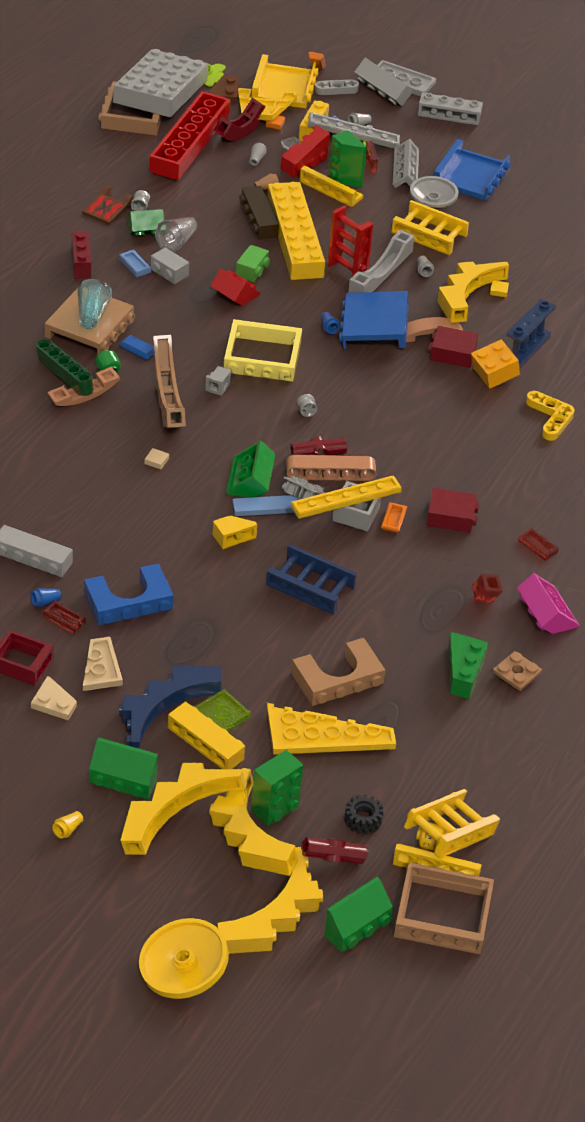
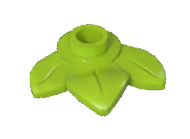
M208 64L207 81L204 85L212 87L214 83H217L223 76L226 66L222 64L211 66Z

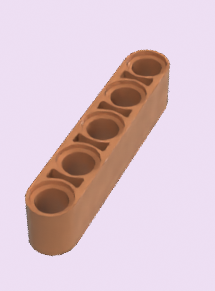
M291 455L286 459V472L289 478L293 475L306 480L370 481L377 475L375 460L370 456Z

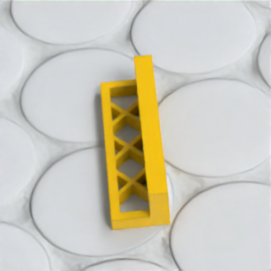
M304 166L301 168L300 182L350 207H353L363 199V194L309 167Z
M396 844L393 865L407 869L409 863L474 876H479L482 866L481 864L450 856L439 858L434 852L403 844Z

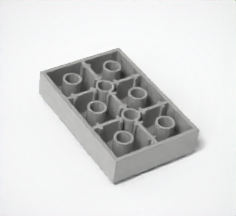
M151 49L114 85L113 102L172 117L207 81L208 63L202 60L189 59L187 56H177L170 52H161L159 49Z

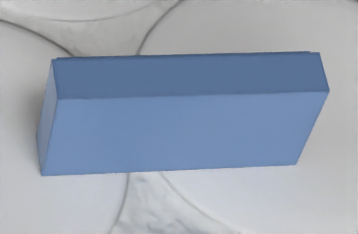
M135 250L119 254V260L136 277L151 273V267Z

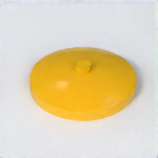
M194 918L176 920L160 927L147 939L140 952V972L147 986L158 995L173 999L192 997L208 990L221 978L228 964V946L221 931L213 924Z

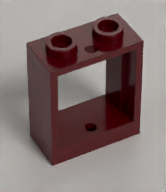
M10 630L6 637L4 636L0 641V673L36 686L54 660V646ZM12 649L36 657L30 667L6 659Z

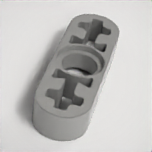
M352 79L318 81L315 83V93L318 95L354 94L358 92L359 82Z

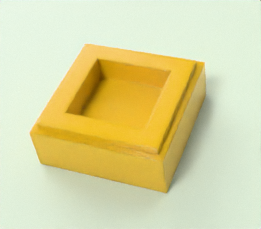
M492 280L490 295L506 298L509 283Z

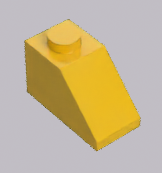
M227 516L213 521L212 535L222 549L255 539L257 536V523L234 516Z

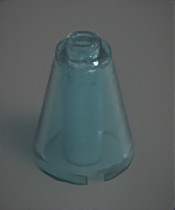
M88 279L81 282L77 290L80 324L84 328L92 329L97 326L112 298V289L106 283L105 285L101 284L100 280Z

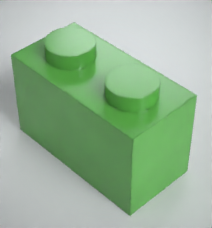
M250 245L236 263V274L254 282L262 275L265 267L269 266V251Z

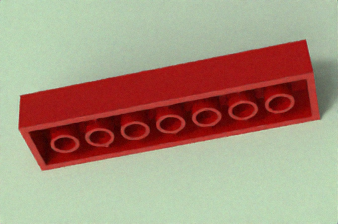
M201 91L151 153L149 172L179 181L216 133L214 128L221 117L225 119L229 117L231 99Z

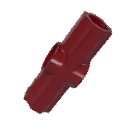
M316 436L309 442L292 443L290 446L291 455L347 453L346 438L324 440L323 437Z
M305 837L301 845L302 855L323 858V860L337 863L345 861L363 864L367 859L368 853L365 845L346 843V841L332 838L325 840Z

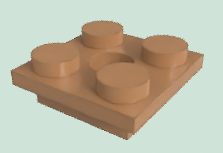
M516 651L492 670L494 674L518 691H521L543 671L537 664L532 663Z

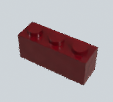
M88 231L72 232L74 279H91V253Z

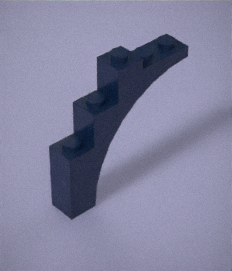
M173 666L172 674H168V681L148 680V689H144V695H123V703H119V716H123V724H127V731H131V734H127V745L140 749L141 741L151 723L174 705L193 698L221 695V667Z

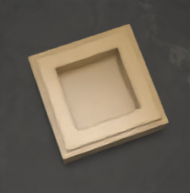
M152 448L145 458L144 464L162 469L169 459V454Z

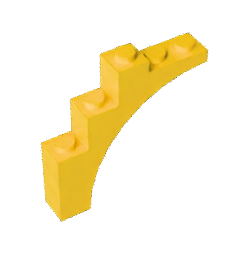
M474 262L457 263L456 274L448 275L447 286L439 287L437 302L450 323L467 321L468 304L466 298L470 293L485 284L492 283V280L501 281L508 279V262L475 265Z
M182 763L178 782H157L152 801H131L120 840L125 855H146L150 843L158 830L169 818L193 802L218 793L245 790L246 781L242 769H204L203 763Z
M243 768L242 771L246 781L245 790L227 791L226 797L218 795L209 809L213 825L224 827L227 845L239 847L238 854L241 858L242 866L290 876L298 862L296 847L266 834L251 819L247 811V803L253 787L251 769Z
M296 847L298 862L292 871L286 887L275 900L252 915L233 921L217 923V928L226 940L229 954L272 951V944L276 941V932L295 931L296 922H300V913L319 911V903L323 902V891L318 889L317 881H311V873H307L306 870L309 867L308 857L302 855L301 847Z

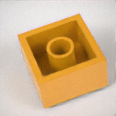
M502 339L471 353L473 369L489 389L520 375L519 360Z

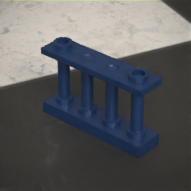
M540 299L506 334L507 337L514 339L511 352L519 360V369L551 338V332L545 330L544 326L546 317L556 308V305L546 300Z
M289 544L287 562L280 570L272 567L269 568L266 585L334 615L338 607V594L345 586L352 589L355 588L357 573ZM294 564L304 567L296 578L287 574ZM311 571L321 575L314 585L304 582ZM328 578L338 582L330 593L320 589Z

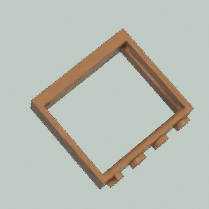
M113 81L111 87H108L107 96H105V102L102 105V113H99L101 128L157 135L163 115L154 113L152 119L109 114L113 103L114 85L117 83Z
M409 863L394 937L481 955L494 879ZM412 882L484 896L478 933L406 919L405 913Z

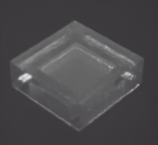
M294 136L282 140L281 146L288 151L294 144L298 145L300 141Z

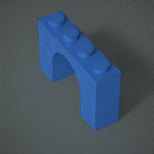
M159 563L140 567V583L145 592L136 598L125 599L115 596L109 590L103 576L84 580V594L98 626L173 609L174 595Z

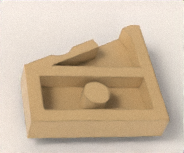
M48 676L31 702L32 709L65 720L70 719L77 707V701Z

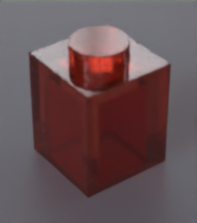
M481 574L472 584L476 602L493 603L503 592L499 575Z

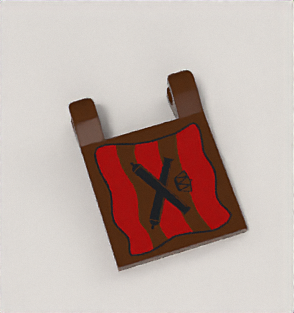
M104 185L101 192L82 210V214L110 225L128 206H131L133 195L127 193L123 201L110 197L112 194L109 191L111 186Z

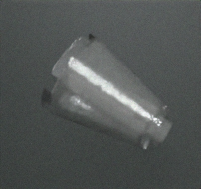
M192 217L163 220L157 225L155 237L161 248L166 247L170 251L176 252L186 244L197 230V223Z

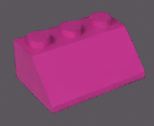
M533 573L517 587L521 594L519 596L520 599L529 606V613L537 619L536 624L542 631L547 630L554 634L579 626V623L555 586L537 574Z

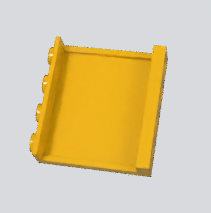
M262 54L252 87V97L280 100L283 91L297 92V99L289 106L306 108L307 103L311 102L316 77L318 76L316 62H314L312 69L268 63V55Z

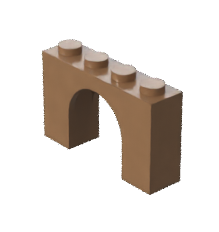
M364 638L346 643L345 658L354 670L347 676L335 677L324 673L318 667L311 654L292 660L291 674L312 706L384 684L385 668Z

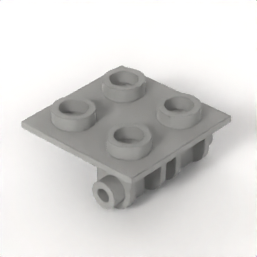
M293 475L291 478L284 476V479L288 481L283 484L282 489L285 493L298 497V499L325 493L323 492V487L310 484L306 479Z

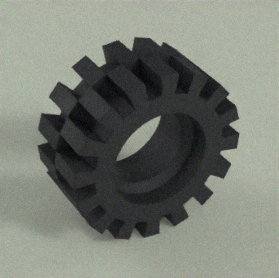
M364 794L363 798L360 795H357L356 799L352 797L347 802L344 820L346 826H351V831L353 832L356 829L357 834H361V831H364V835H367L368 831L371 834L374 833L375 829L378 830L382 824L383 805L380 804L378 799L374 801L373 796L370 799L367 798L366 794ZM358 812H367V813L371 814L372 816H370V817H361V816L357 815L356 813H358Z

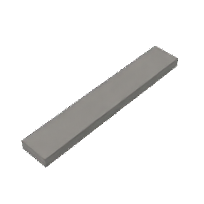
M313 112L309 113V127L317 125L325 131L336 134L349 130L359 140L394 149L400 145V135Z

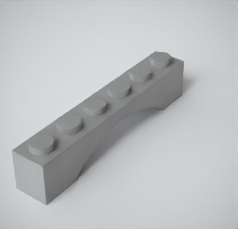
M399 230L392 237L385 252L375 265L367 271H358L350 279L348 293L373 292L413 252L414 235Z

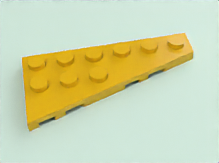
M267 703L273 754H280L285 750L295 754L396 749L393 728L370 723L361 725L356 724L355 720L348 719V722L337 720L335 716L310 711L302 713L292 711L293 708L290 707L282 709L274 707V704Z

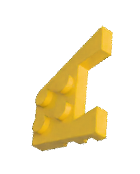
M238 88L241 114L251 100L252 89ZM283 91L280 100L254 98L266 106L258 120L273 121L297 99V92Z

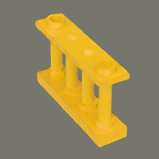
M411 200L406 218L402 219L396 216L393 219L391 233L396 234L399 230L414 235V242L450 255L453 252L454 238L458 234L464 237L467 236L469 222ZM414 218L422 220V222L419 225L412 223L411 221ZM429 223L437 226L434 230L425 228ZM443 229L451 231V233L448 236L443 235L440 232Z
M463 789L416 809H411L407 814L404 828L409 829L419 825L437 841L434 853L439 858H442L494 835L500 818L495 814L482 818L463 802L467 793ZM460 809L471 820H473L474 823H468L454 810ZM446 814L461 828H454L441 815ZM432 819L436 824L442 827L448 834L442 835L427 821Z

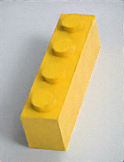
M185 701L168 714V729L220 768L233 769L244 760L245 745L240 740L231 736L225 729L215 724L212 719L200 713L196 707L191 706Z

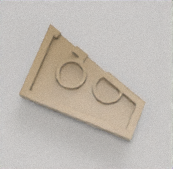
M111 638L91 639L83 681V691L123 685Z

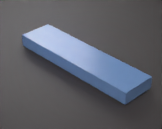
M293 495L236 498L232 500L235 516L295 513L291 508V502L300 499Z

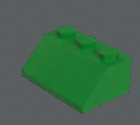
M349 130L332 135L328 173L333 180L343 185L363 187L367 146Z
M260 440L234 455L226 490L228 495L253 498L264 495L269 490L275 453L264 442Z
M98 737L89 768V783L134 795L135 797L149 799L157 782L158 754Z
M378 877L327 909L324 936L341 953L348 948L352 949L360 940L370 937L375 930L381 926L385 927L391 921L393 906Z

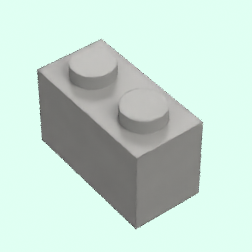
M165 247L151 255V270L176 284L189 276V262Z

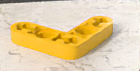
M530 391L527 394L526 404L551 415L543 427L542 437L549 441L556 440L573 419L574 407L538 391Z

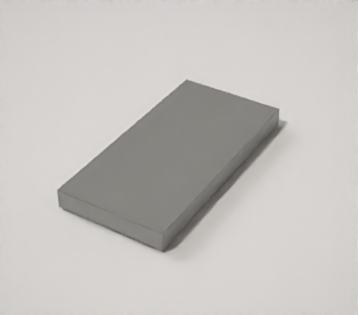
M384 60L378 64L379 67L405 83L413 91L412 94L420 97L422 93H427L436 83V78Z

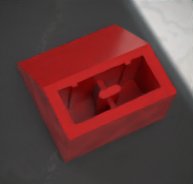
M220 268L210 285L242 306L260 295V292L255 289L256 285L229 269L224 271Z

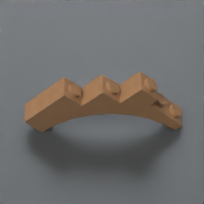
M171 335L153 336L155 390H158V404L162 412V426H186L185 408L180 401L175 377Z

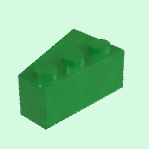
M450 632L448 644L450 694L470 699L485 662L489 642Z

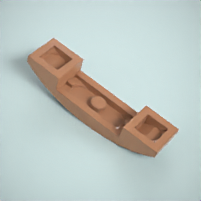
M431 317L408 322L406 342L415 341V337L419 335L433 334V332L437 331L438 326L463 329L459 322L450 323L448 318Z
M110 367L96 373V379L92 380L94 391L90 395H80L73 388L66 390L64 386L47 393L57 406L75 405L103 394L120 380V377Z

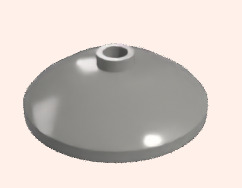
M438 176L418 178L410 186L412 198L416 202L431 208H444L453 204L457 200L459 193L457 186L453 182Z

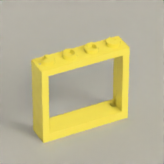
M233 319L224 358V368L231 370L232 374L293 382L301 345L302 328ZM241 338L293 345L290 364L232 357L235 339Z

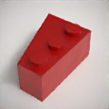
M315 125L313 127L314 131L309 135L305 134L302 137L304 140L298 145L294 144L281 156V170L295 178L300 175L302 167L313 168L326 161L328 158L329 132Z

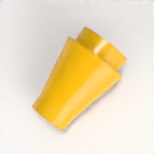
M75 811L72 814L56 819L52 825L54 834L59 838H68L77 826L83 822V816L80 812Z

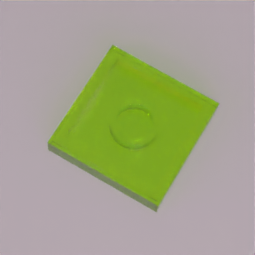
M225 689L195 706L200 713L212 719L215 724L226 731L231 730L251 716V712Z

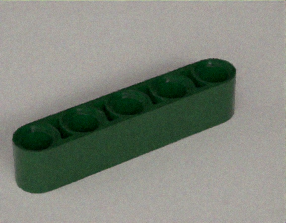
M49 339L37 341L38 360L80 395L85 396L93 393L92 374Z

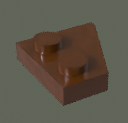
M223 74L209 93L237 102L239 75Z

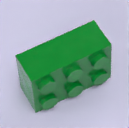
M287 750L254 770L251 812L266 826L280 821L289 812H294L300 804L303 764Z

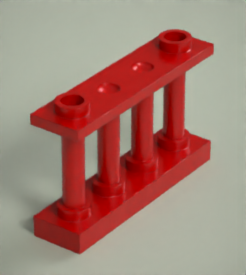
M344 205L332 212L328 266L331 267L339 263L352 271L353 277L358 271L364 272L369 270L374 224L367 221L362 225H358L346 217L347 206ZM345 224L356 231V237L345 231ZM344 238L355 245V250L343 244ZM342 251L353 258V264L342 257Z

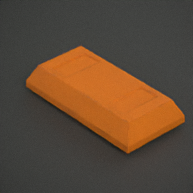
M309 52L311 66L313 67L314 62H316V68L323 70L326 67L324 55Z
M389 502L381 529L398 533L408 506Z

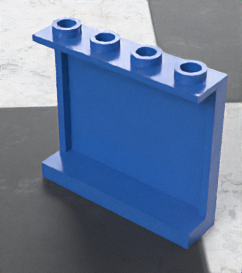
M457 139L435 169L434 176L453 182L457 186L459 193L486 201L490 195H493L495 187L499 186L500 179L504 178L506 171H509L511 167L510 155L508 154L504 161L462 149L463 140Z
M408 291L346 293V300H343L340 343H343L344 349L347 348V341L395 339L399 340V348H406L409 310Z

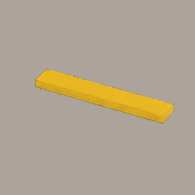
M393 475L292 501L291 508L298 519L400 493L402 487Z

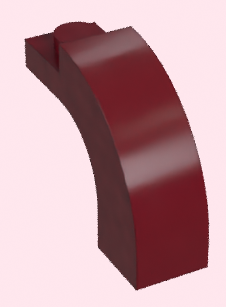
M252 97L239 117L234 120H227L221 117L214 131L227 140H240L252 133L260 124L258 118L266 106Z

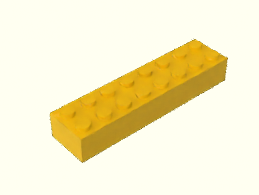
M301 183L268 184L267 200L279 224L278 239L290 279L324 278L325 260Z

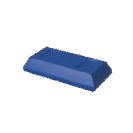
M129 335L119 344L120 347L145 360L154 355L153 346L132 335Z

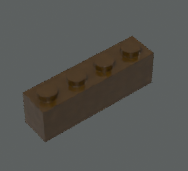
M262 187L242 188V195H239L240 204H243L244 213L248 215L249 224H252L253 233L257 235L258 240L278 238L279 224Z

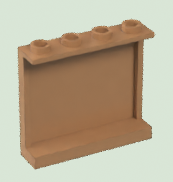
M79 286L45 322V337L51 339L56 333L97 348L98 356L101 351L108 350L109 346L116 342L118 336L126 330V327L134 321V306Z

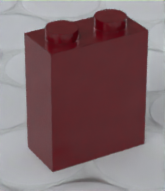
M438 326L437 331L433 332L429 344L428 353H431L430 360L471 368V353L476 351L479 333Z
M433 488L427 526L471 533L472 525L476 526L478 516L474 514L478 513L479 502H476L477 494Z

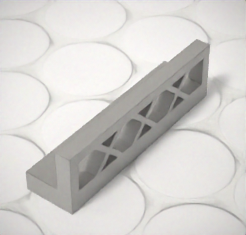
M408 139L394 149L393 186L395 188L405 182L411 186L418 179L419 149L411 139Z

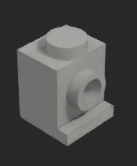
M218 366L214 372L206 376L205 391L222 396L230 385L231 370Z

